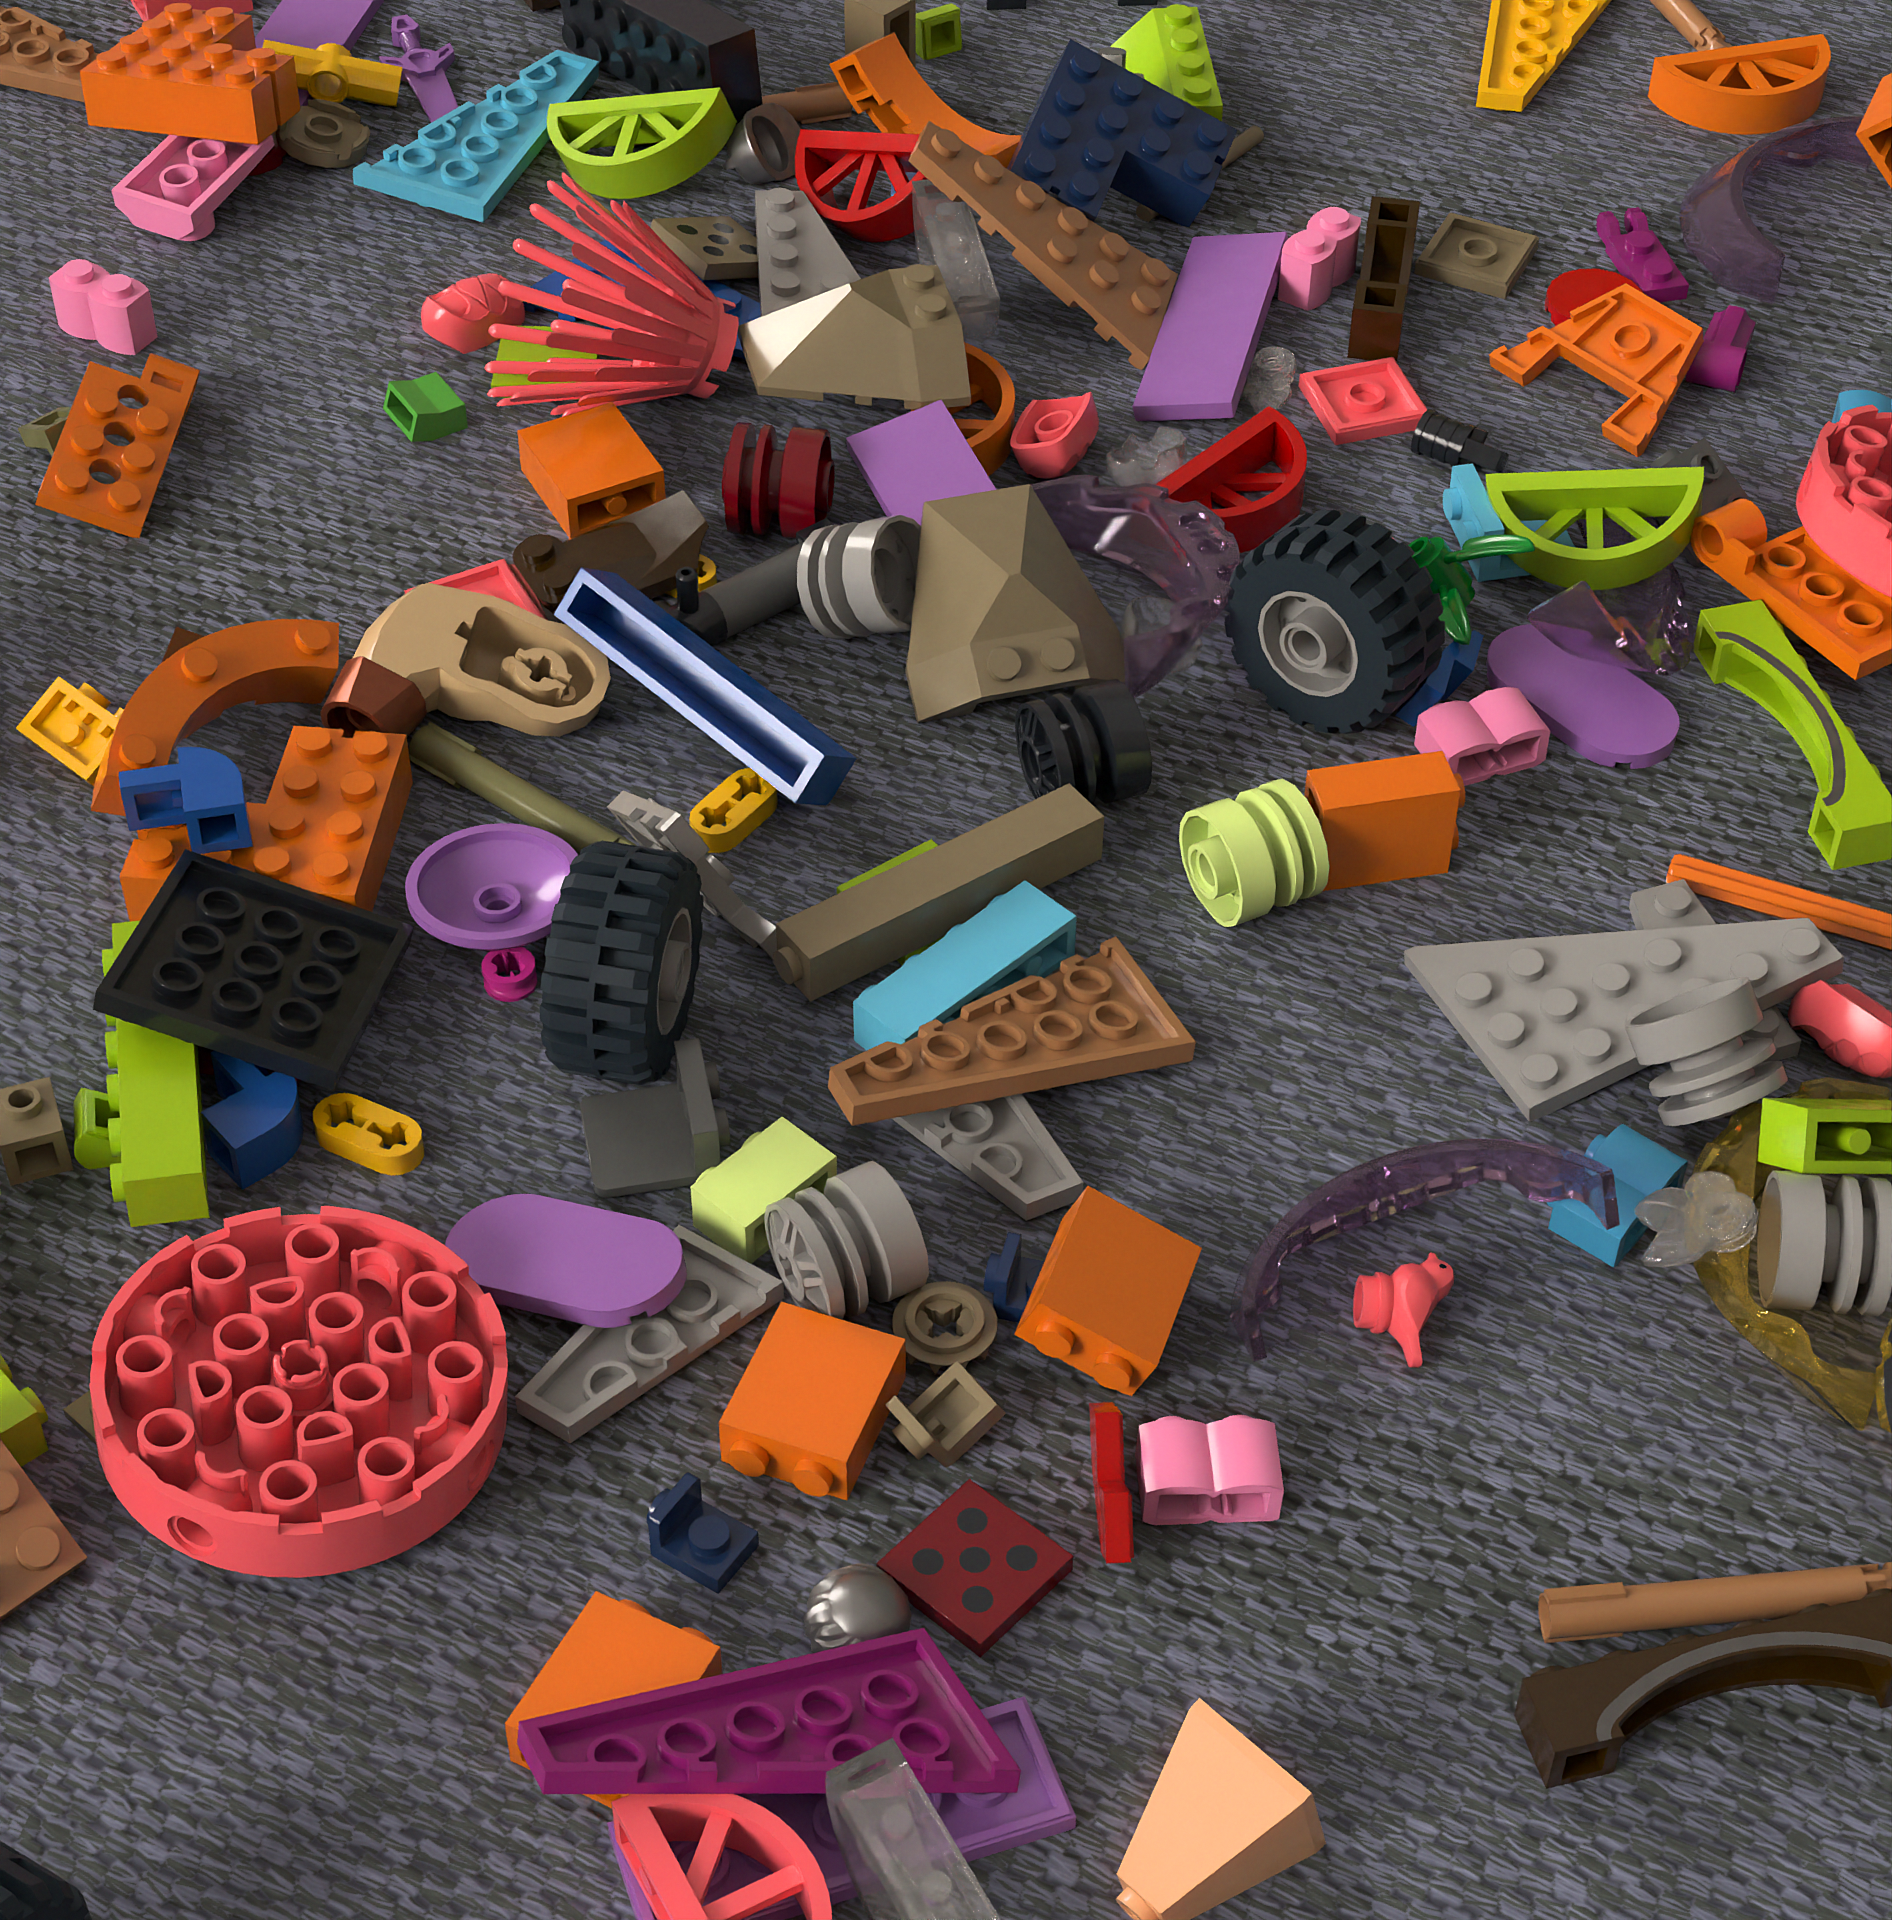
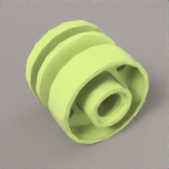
M1283 778L1264 783L1258 788L1242 791L1238 794L1235 801L1226 798L1190 810L1185 813L1180 822V850L1189 883L1199 901L1216 922L1224 927L1236 926L1268 914L1273 905L1277 907L1289 906L1296 903L1298 899H1306L1318 895L1328 883L1330 867L1328 850L1319 820L1305 796L1295 785Z

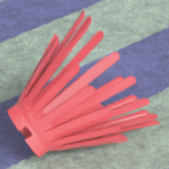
M562 172L563 182L600 215L595 214L557 183L548 180V190L574 210L579 220L634 260L651 275L541 205L531 204L530 212L536 219L574 242L572 254L576 259L624 286L526 240L516 239L512 246L518 254L572 279H566L562 283L563 291L561 297L510 281H502L498 286L499 292L507 297L615 330L557 319L551 323V330L553 332L499 323L491 325L488 332L495 338L633 360L553 357L549 358L547 362L490 361L484 367L489 373L529 374L527 379L531 382L573 383L500 386L490 389L487 395L490 397H509L501 399L496 406L579 399L577 403L557 406L550 413L551 415L563 414L562 417L613 402L616 407L683 394H690L703 399L709 398L715 393L719 385L706 382V379L711 370L727 371L736 345L739 326L738 317L725 313L736 308L735 303L716 297L624 200L623 207L614 200L610 201L613 212L623 221L621 222L565 173Z

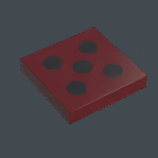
M968 1479L876 1563V1567L894 1579L907 1595L911 1605L981 1658L1073 1570L1074 1556L978 1484Z

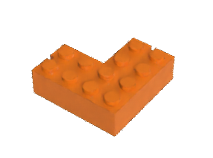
M188 3L169 4L164 7L163 12L153 19L144 21L142 27L132 34L122 37L118 44L110 50L98 54L96 60L80 70L87 120L90 126L259 145L277 130V125L282 126L300 111L294 56L275 54V51L270 48H256L252 15L233 13V9L228 7H216L206 11L192 9V6Z
M293 726L266 804L246 802L253 847L204 853L201 855L372 912L413 784L406 734L355 730L353 738H345L344 729ZM186 823L137 830L139 839L133 840L119 876L130 922L142 919L184 850L192 851Z

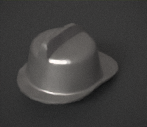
M765 103L746 112L743 119L735 125L726 143L730 158L722 165L723 169L735 168L739 175L749 184H762L774 180L783 181L795 174V151L800 133L799 125L784 107L776 103Z

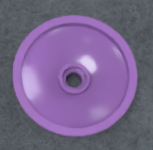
M497 823L466 828L434 842L415 859L408 871L405 882L407 906L413 919L422 929L449 944L481 951L506 950L525 946L551 933V919L555 904L559 902L561 885L564 877L569 875L570 865L578 854L560 837L532 826Z

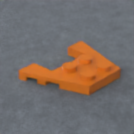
M1625 283L1570 311L1571 318L1551 329L1541 326L1527 333V341L1509 350L1503 345L1489 354L1491 367L1523 387L1531 383L1558 357H1563L1630 398L1602 424V433L1610 441L1639 457L1646 450L1704 342L1703 328Z

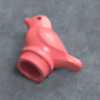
M1431 1252L1427 1260L1420 1265L1414 1263L1401 1265L1390 1276L1383 1272H1375L1373 1276L1359 1275L1353 1298V1320L1355 1327L1370 1329L1371 1333L1374 1334L1387 1331L1401 1345L1408 1367H1421L1423 1359L1420 1334L1438 1302L1446 1297L1453 1287L1454 1271L1448 1263L1439 1260L1436 1254Z

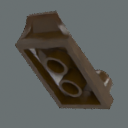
M682 490L644 509L563 542L557 537L550 535H532L515 548L512 556L513 563L508 565L543 617L548 621L565 624L554 613L581 567L617 573L649 599L675 589L676 572L680 568L691 567L697 571L698 577H701L698 568L699 554L709 525L686 492Z

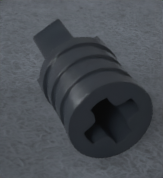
M1428 409L1422 415L1411 442V451L1418 455L1422 453L1431 459L1435 458L1441 463L1450 464L1451 468L1452 466L1473 463L1474 467L1478 464L1495 472L1502 473L1509 458L1508 453L1484 444L1489 432L1470 424L1465 426L1462 422L1453 421L1444 415H1438V412L1432 409Z

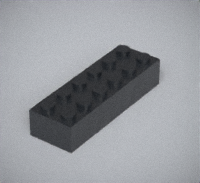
M559 0L564 21L562 37L567 48L579 56L599 61L600 68L644 93L656 94L720 87L737 121L736 124L743 119L746 112L763 105L755 28L701 0Z

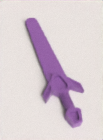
M408 15L392 17L391 33L393 46L402 47L405 54L402 58L379 56V62L402 67L401 80L409 83L432 123L459 107L445 74L446 70L455 60L454 50L450 43L436 51L426 48L422 49L419 43L421 41L419 24Z

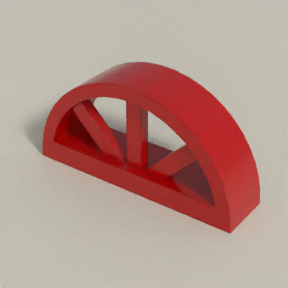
M800 129L795 151V174L800 191H804L819 215L854 239L865 242H885L901 238L924 226L950 202V199L908 161L920 134ZM854 170H860L847 210H840L834 198L833 187ZM877 171H886L896 193L877 205L865 208ZM905 172L916 173V175L909 181Z
M1271 406L1266 407L1136 497L1133 506L1132 539L1157 550L1194 557L1227 556L1257 548L1279 529L1298 517L1302 508L1307 467V449L1300 432L1279 411ZM1271 460L1283 472L1254 473ZM1235 491L1273 492L1252 502ZM1214 501L1225 508L1212 509V502Z

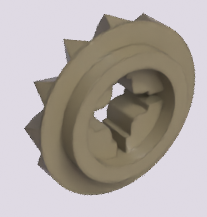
M948 1281L933 1282L909 1292L896 1306L892 1318L893 1335L906 1339V1355L910 1365L920 1361L928 1363L935 1374L942 1366H952L957 1360L965 1368L968 1362L973 1359L985 1360L990 1345L993 1341H997L998 1323L994 1307L982 1293L961 1283ZM951 1322H956V1336L945 1332L939 1337H933L934 1323L945 1327Z

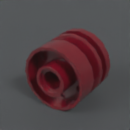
M738 422L734 427L729 450L726 453L722 475V499L725 506L727 531L733 534H744L751 514L753 533L756 536H765L770 527L773 513L779 514L782 536L788 539H796V532L827 517V513L830 512L835 486V464L832 460L830 432L824 429L793 427L789 432L784 450H778V440L773 425H763L756 443L754 425Z

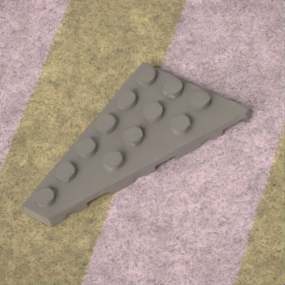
M1809 918L1414 946L1404 951L1405 966L1529 1122L1551 1114L1650 1066L1639 1064L1625 1029V1022L1638 1013L1685 992L1737 977H1749L1761 1010L1764 1011L1795 996L1803 986L1818 982L1820 979L1826 981L1842 973L1844 956Z

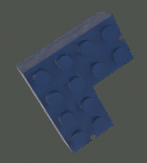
M1070 39L1048 77L1007 169L1026 181L1036 183L1045 193L1048 194L1050 191L1057 195L1055 199L1068 207L1078 209L1092 222L1095 221L1111 187L1177 224L1190 227L1213 191L1237 129Z

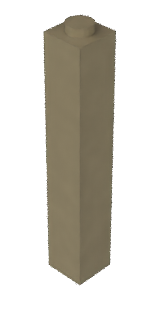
M1070 783L776 923L777 951L773 954L775 967L787 984L794 983L811 1002L945 936L952 927L965 923L986 908L993 898L1006 894L1024 880L1037 889H1041L1102 859L1104 815Z

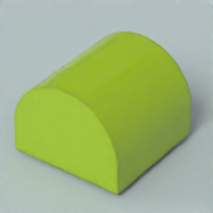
M949 3L916 13V53L923 60H930L962 50L959 7Z
M81 1087L73 1103L74 1155L76 1160L87 1169L110 1167V1164L121 1163V1156L112 1157L108 1131V1119L120 1118L119 1112L110 1111L107 1093Z

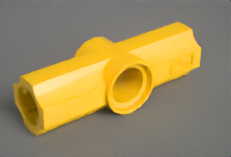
M264 39L262 48L273 49L275 54L294 56L298 89L308 90L314 99L341 103L345 98L383 106H397L402 67L355 58L344 46L336 43H326L320 45L315 50Z

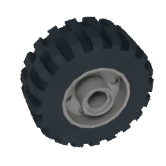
M1318 510L1314 514L1305 513L1294 518L1244 557V561L1237 565L1230 577V587L1226 589L1224 610L1230 612L1225 617L1224 622L1226 636L1233 638L1234 645L1231 652L1236 664H1243L1248 675L1245 679L1254 690L1259 688L1268 697L1265 702L1275 711L1283 709L1290 714L1289 720L1301 726H1304L1307 722L1314 724L1315 731L1332 734L1340 731L1343 734L1362 732L1367 727H1375L1389 717L1420 688L1422 681L1438 668L1442 658V647L1440 646L1445 643V621L1438 619L1443 613V606L1439 593L1433 594L1430 584L1433 578L1426 566L1422 568L1418 566L1412 558L1415 552L1405 541L1399 544L1390 537L1393 531L1380 523L1367 524L1365 516L1351 512H1345L1341 515L1340 511Z
M602 840L584 847L580 850V855L573 859L570 865V873L564 877L560 888L559 902L554 907L551 919V933L546 942L544 954L546 956L545 969L542 972L540 988L542 990V1003L540 1005V1021L543 1023L541 1032L542 1045L546 1047L545 1054L548 1060L561 1072L646 1086L662 1079V1075H665L670 1069L671 1059L675 1055L674 1041H679L682 1032L685 1030L689 1006L693 1001L696 971H698L700 961V940L702 939L703 922H701V912L703 910V895L700 894L702 886L701 877L697 873V866L681 853Z

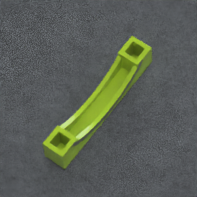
M1761 599L1700 610L1692 650L1713 683L1725 682L1743 692L1769 711L1792 735L1809 761L1819 792L1815 800L1808 833L1830 868L1837 870L1892 859V795L1882 782L1878 768L1868 761L1856 743L1852 729L1844 725L1832 707L1828 693L1825 690H1821L1812 677L1804 657L1797 654L1785 636L1780 621L1773 618Z

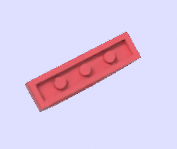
M630 1794L612 1801L615 1839L657 1920H741L792 1895L800 1904L807 1920H832L829 1891L815 1857L805 1842L790 1826L763 1806L735 1794ZM668 1842H699L686 1876ZM724 1847L739 1851L757 1860L773 1872L771 1875L702 1907Z

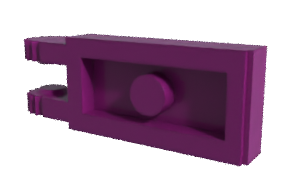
M1636 207L1625 211L1624 226L1628 234L1623 235L1620 232L1619 221L1612 211L1600 212L1597 215L1596 230L1606 246V253L1622 276L1632 280L1645 295L1659 303L1687 298L1688 282L1652 230L1649 231L1647 217L1642 212V209Z

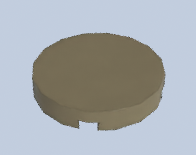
M314 99L308 100L307 106H300V111L282 126L277 125L275 137L279 146L291 157L310 165L324 168H341L357 163L367 153L370 130L367 125L364 127L360 123L361 117L352 109L336 102Z

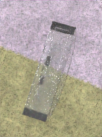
M928 179L912 181L913 221L918 264L926 266L938 265L962 323L964 340L992 337L998 325L1000 297L971 207L965 201H951Z
M893 1738L826 1772V1797L834 1833L851 1881L869 1920H1001Z

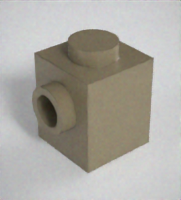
M50 1077L0 1089V1151L10 1186L74 1170Z

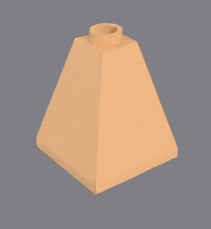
M1199 1698L1186 1715L1119 1867L1117 1877L1123 1891L1116 1898L1117 1903L1133 1920H1191L1316 1854L1326 1844L1312 1792Z

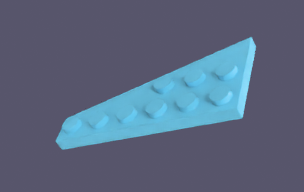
M555 50L521 70L520 79L507 87L500 84L495 85L487 90V99L476 105L470 101L466 102L418 130V139L404 147L394 144L383 151L384 159L371 166L367 162H363L353 168L354 185L412 201L423 207H432L484 223L550 139L547 130L549 104L580 101L599 77V61Z

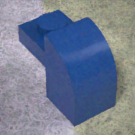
M179 747L177 748L179 764L118 772L120 791L129 831L186 823L191 849L198 854L253 847L241 773L236 764L227 756L207 748Z
M212 1051L210 1054L217 1092L224 1100L201 1112L207 1149L210 1156L243 1190L281 1168L297 1152L303 1138L304 1128L297 1083L294 1077L279 1072L269 1075L264 1067Z

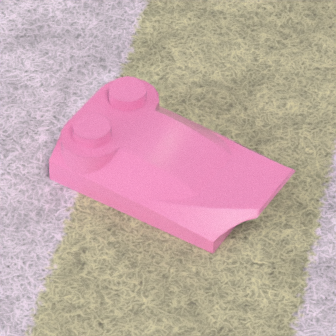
M169 135L111 190L115 206L129 218L133 225L181 241H197L205 238L215 228L213 211L275 145L273 137L270 135L259 145Z

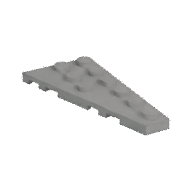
M786 188L755 190L761 317L861 279L804 191H791Z

